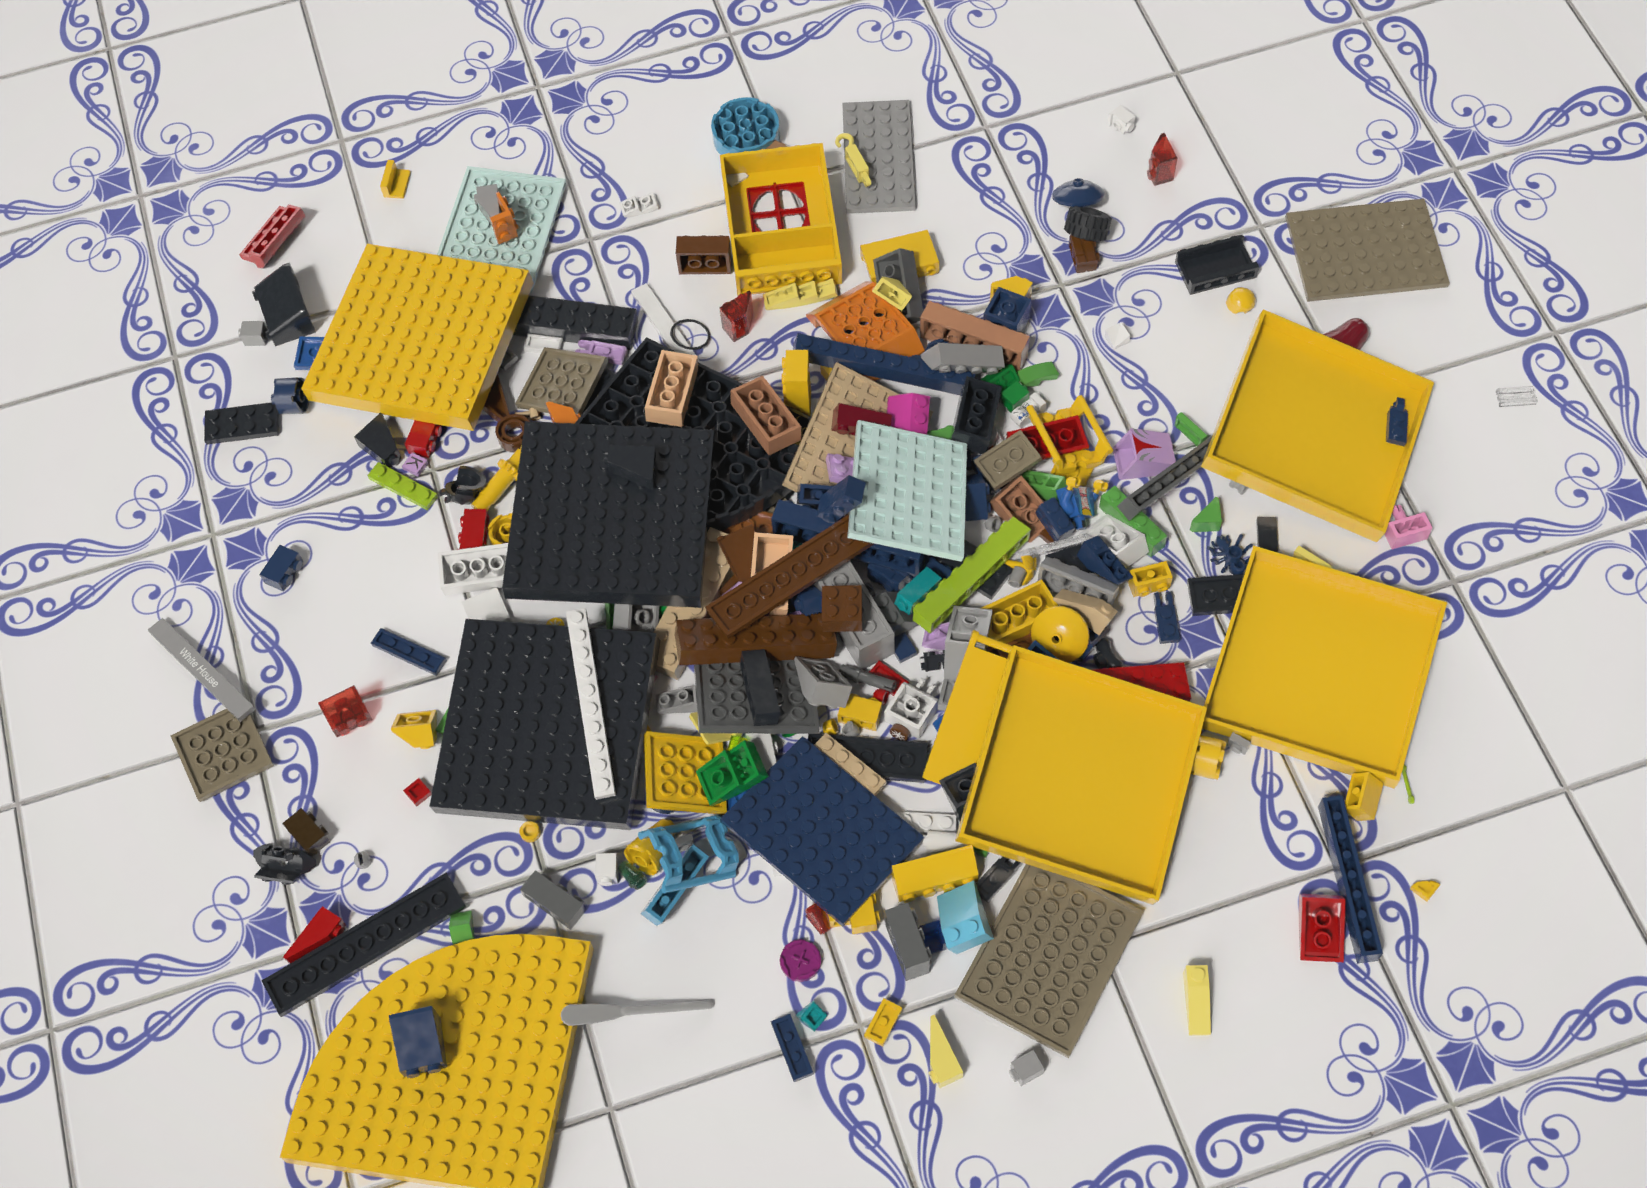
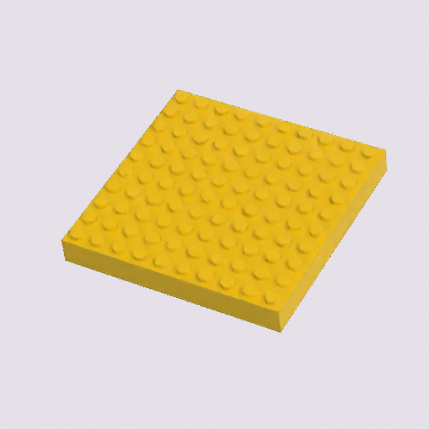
M367 244L301 388L309 401L474 431L534 284L529 270Z
M1263 309L1252 329L1201 467L1377 543L1386 533L1434 382ZM1397 397L1405 399L1404 409L1408 413L1407 443L1405 446L1386 442L1387 413L1397 400Z
M1253 546L1204 703V707H1207L1202 729L1230 737L1234 732L1250 741L1252 745L1351 776L1353 773L1370 772L1383 783V786L1395 789L1400 781L1447 602Z
M1013 645L1008 654L955 841L1153 905L1160 898L1207 707Z

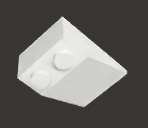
M1106 514L1079 533V536L1084 541L1099 535L1125 568L1149 552L1145 534L1109 514Z

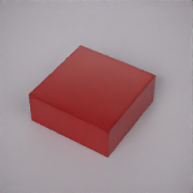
M420 778L403 790L416 807L432 794Z

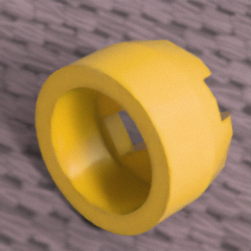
M833 718L825 721L822 725L824 734L835 735L839 732L838 725Z

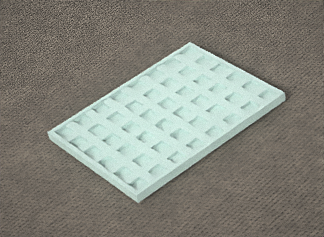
M858 420L856 424L852 476L866 482L862 503L849 512L848 538L962 562L964 558L967 444Z

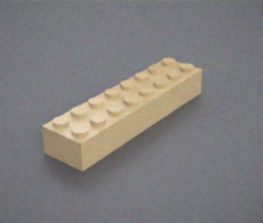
M712 527L707 532L701 608L667 606L653 632L657 633L660 639L656 671L676 680H679L686 665H679L674 636L676 620L711 618L705 606L721 597L720 589L734 575L716 540L719 536L728 534Z

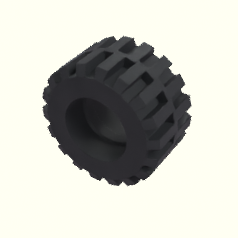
M1074 206L1069 208L1064 230L1068 234L1080 239L1096 242L1104 241L1107 239L1112 218L1108 214L1093 208Z

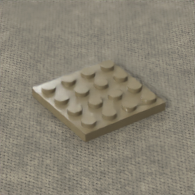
M544 347L515 405L520 409L529 410L534 408L538 412L549 413L546 402L549 401L571 407L575 414L579 413L581 416L608 363L607 357Z
M224 709L170 735L199 802L274 766L251 714L240 722L227 709Z

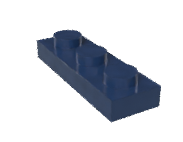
M791 1014L770 1021L793 1082L814 1075Z

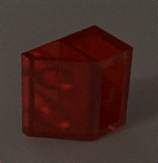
M750 290L719 307L722 329L733 342L748 335L754 314Z

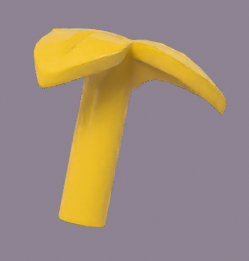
M1030 555L1021 556L1023 562L1009 559L1005 562L1011 568L1019 566L1026 570L1027 575L1022 583L1023 586L1032 580L1034 570H1037V558Z

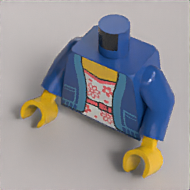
M1074 476L1067 478V487L1056 490L1059 504L1069 517V520L1075 521L1076 530L1087 529L1086 519L1094 517V504L1099 497L1098 493L1099 491L1105 492L1108 489L1107 482L1101 480L1094 481L1093 491L1091 487L1080 486L1081 478Z

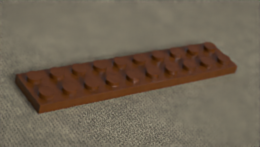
M847 515L705 606V609L729 639L875 543L848 538L849 515Z

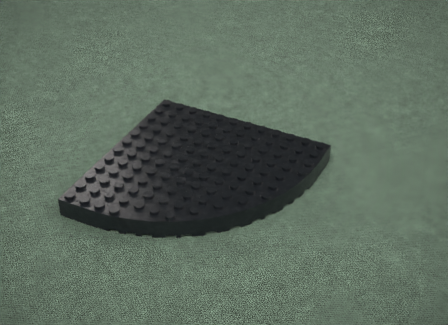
M646 337L575 423L714 430L715 445L708 532L710 527L720 531L751 519L792 491L782 486L811 417L785 405L801 426V440L768 455L731 405V390L743 384L698 362V372L683 426L678 427L648 422L645 417V405L661 350L676 351Z

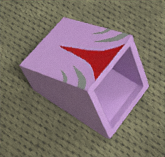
M1131 428L1113 447L1120 480L1157 476L1176 462L1169 433Z

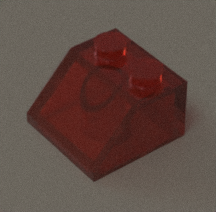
M1161 133L1149 159L1147 176L1149 180H1152L1154 186L1174 181L1178 158L1165 133Z
M355 685L318 702L336 737L347 735L351 730L363 727L373 720Z

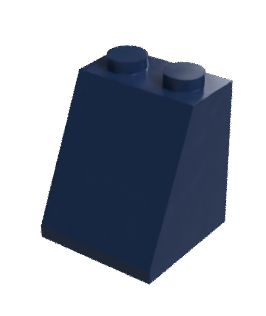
M432 1006L389 1015L399 1071L404 1077L415 1078L424 1072L437 1073L442 1068L447 1067L441 1017Z

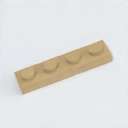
M827 733L814 744L815 747L874 796L886 785V780Z

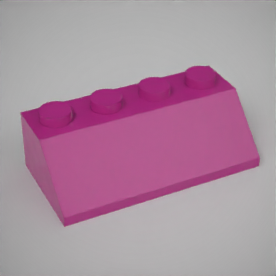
M916 393L889 396L887 414L892 415L891 427L927 435L930 396Z

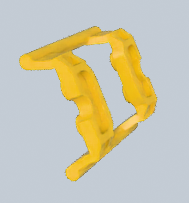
M1079 395L1070 408L1057 410L1056 415L1048 412L1037 414L1033 405L1027 406L1029 418L1033 426H1036L1048 448L1058 472L1063 474L1074 472L1077 466H1082L1085 469L1097 467L1104 463L1108 454L1113 452L1109 441L1083 395ZM1085 414L1099 439L1095 451L1081 450L1064 454L1060 457L1043 423L1076 415L1080 419Z

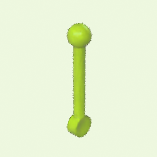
M1404 764L1402 775L1408 794L1409 804H1414V796L1411 793L1406 774L1407 766Z

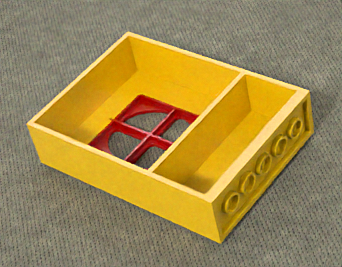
M823 143L720 155L737 296L767 293L793 283L800 286L815 281L818 284L832 278L836 285L842 284V262ZM746 173L748 175V178L733 187L726 180V175ZM787 190L792 192L802 201L803 207L782 209L779 191ZM765 192H772L775 209L773 211L754 213L752 210L756 200ZM805 215V220L801 227L784 229V216ZM774 217L777 220L778 230L760 231L754 221L756 219Z

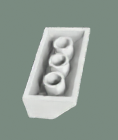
M508 543L438 552L440 587L444 595L489 590L495 587L502 588Z

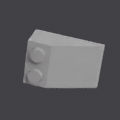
M795 656L794 662L802 694L808 700V703L813 706L826 705L833 709L837 707L845 708L852 685L830 661Z

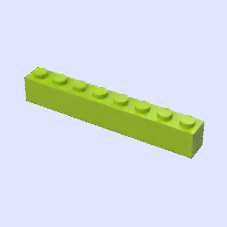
M1014 516L1009 521H1004L1000 529L989 536L987 542L980 544L972 556L968 555L960 567H956L947 579L944 578L939 583L935 591L931 590L922 603L919 602L915 605L913 621L931 634L952 614L954 606H960L1029 540L1031 529Z

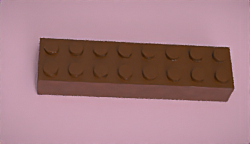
M822 613L808 614L807 616L804 614L763 616L729 639L712 618L676 620L674 633L679 665L740 663L741 651L765 649L766 656L770 657V661L794 660L795 656L810 659L834 658L837 647L835 632L822 631Z

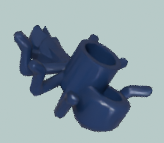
M1221 534L1222 539L1217 536L1216 545L1214 541H1211L1214 549L1221 551L1219 553H1215L1213 548L1207 547V550L1211 551L1212 556H1224L1218 561L1216 558L1210 559L1215 565L1225 561L1221 573H1225L1229 566L1231 574H1244L1249 558L1244 560L1241 557L1245 555L1248 549L1253 547V544L1247 545L1242 551L1238 547L1243 537L1242 534L1239 535L1234 546H1230L1231 540L1228 535L1225 538Z

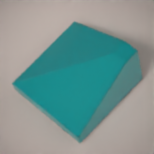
M814 1001L796 1015L801 1022L814 1032L828 1016Z

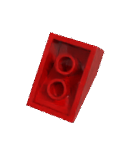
M1299 894L1300 960L1344 963L1345 898L1341 895Z

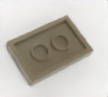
M1019 430L976 458L974 463L996 491L1042 461V458L1023 432Z

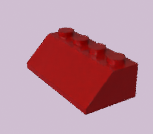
M1078 415L1043 423L1059 455L1089 449V444ZM1035 425L1007 432L1006 439L1021 430L1039 453L1042 460L1052 458Z

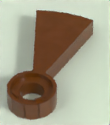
M497 373L482 410L498 422L495 433L501 448L508 452H515L521 448L525 421L529 420L520 414H509ZM512 428L522 429L518 436H507L508 431Z

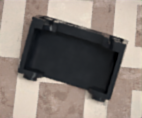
M290 262L280 266L254 286L255 290L252 291L255 301H259L268 328L265 331L269 341H273L275 347L299 339L300 336L305 337L316 333Z

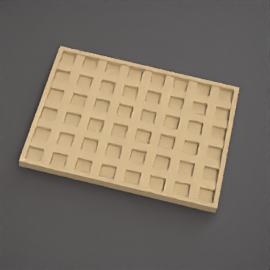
M836 362L782 486L797 493L799 484L826 486L838 484L829 480L826 456L829 453L853 458L855 436L849 434L842 435L836 431H831L835 407L838 403L887 413L888 397L900 394ZM929 410L928 424L933 414L931 410Z

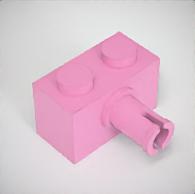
M1398 505V508L1394 506L1392 515L1395 521L1388 523L1386 533L1384 534L1391 549L1428 539L1432 526L1425 512L1407 517L1402 505Z

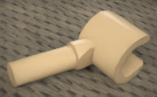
M530 408L529 411L515 412V414L530 416L532 421L541 419L540 412L534 408Z

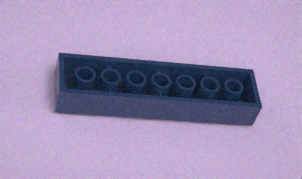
M778 500L771 518L773 534L791 535L794 541L801 543L807 542L836 522H825L822 518L817 517L818 510L808 505L794 504L789 500ZM874 544L852 559L917 576L922 570L926 554Z

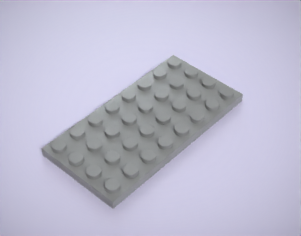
M909 100L842 103L843 133H849L853 136L854 144L869 168V178L871 180V186L865 187L863 182L858 183L845 159V147L849 145V140L844 139L846 214L915 211Z

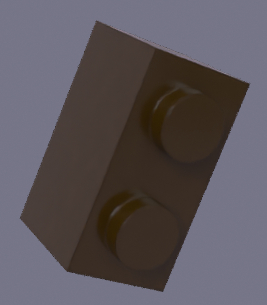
M300 808L282 824L307 854L313 857L330 843V840L327 838L329 833L322 824L319 827L315 824L317 819L310 811L306 813Z

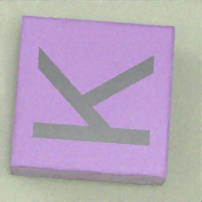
M411 453L402 465V468L419 477L427 466L428 460Z

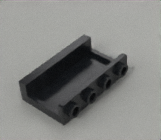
M1243 235L1216 240L1204 245L1200 244L1193 248L1182 249L1176 253L1175 264L1190 295L1257 278L1259 265L1257 262L1252 263L1243 244Z

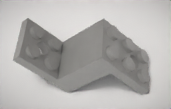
M962 606L953 607L945 640L944 680L939 697L938 710L945 711L972 631L976 630L979 634L988 637L993 610ZM976 641L974 647L987 651V645Z

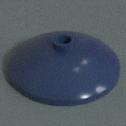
M1082 178L1065 182L1052 193V199L1056 203L1071 207L1093 205L1099 203L1105 197V192L1099 185Z

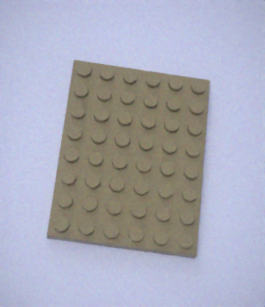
M1424 198L1287 212L1285 215L1307 302L1445 288L1450 284Z
M1026 864L991 927L994 939L981 945L954 997L1069 1058L1144 911L1096 886Z

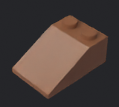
M1022 476L1014 478L988 501L992 509L1002 520L1009 521L1014 516L1031 529L1029 543L1045 529L1035 514L1038 506L1044 502Z

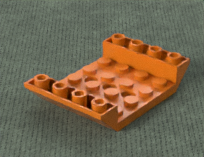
M865 281L806 314V317L814 327L821 326L833 341L907 357L921 355L925 351L915 328L895 306L872 292L876 286L874 281ZM877 313L884 314L881 317L875 316ZM863 321L868 322L867 325H861L860 323ZM846 330H851V331L853 330V331H854V332L851 333V334H846V333H845ZM863 375L864 377L872 381L880 379L872 376Z

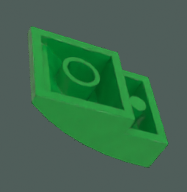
M746 740L730 751H722L696 770L710 806L733 798L769 777L754 742Z

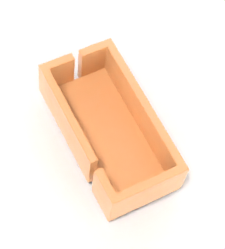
M755 532L751 577L791 552L793 536ZM788 600L770 611L769 615H787Z

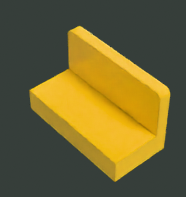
M387 160L380 188L384 197L403 199L411 173L410 170L397 169L394 160Z

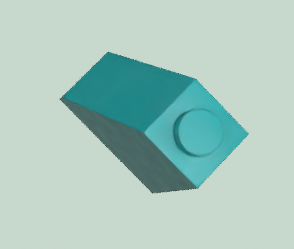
M926 567L898 592L894 604L908 615L913 614L915 605L919 602L922 603L931 590L935 591L942 578Z

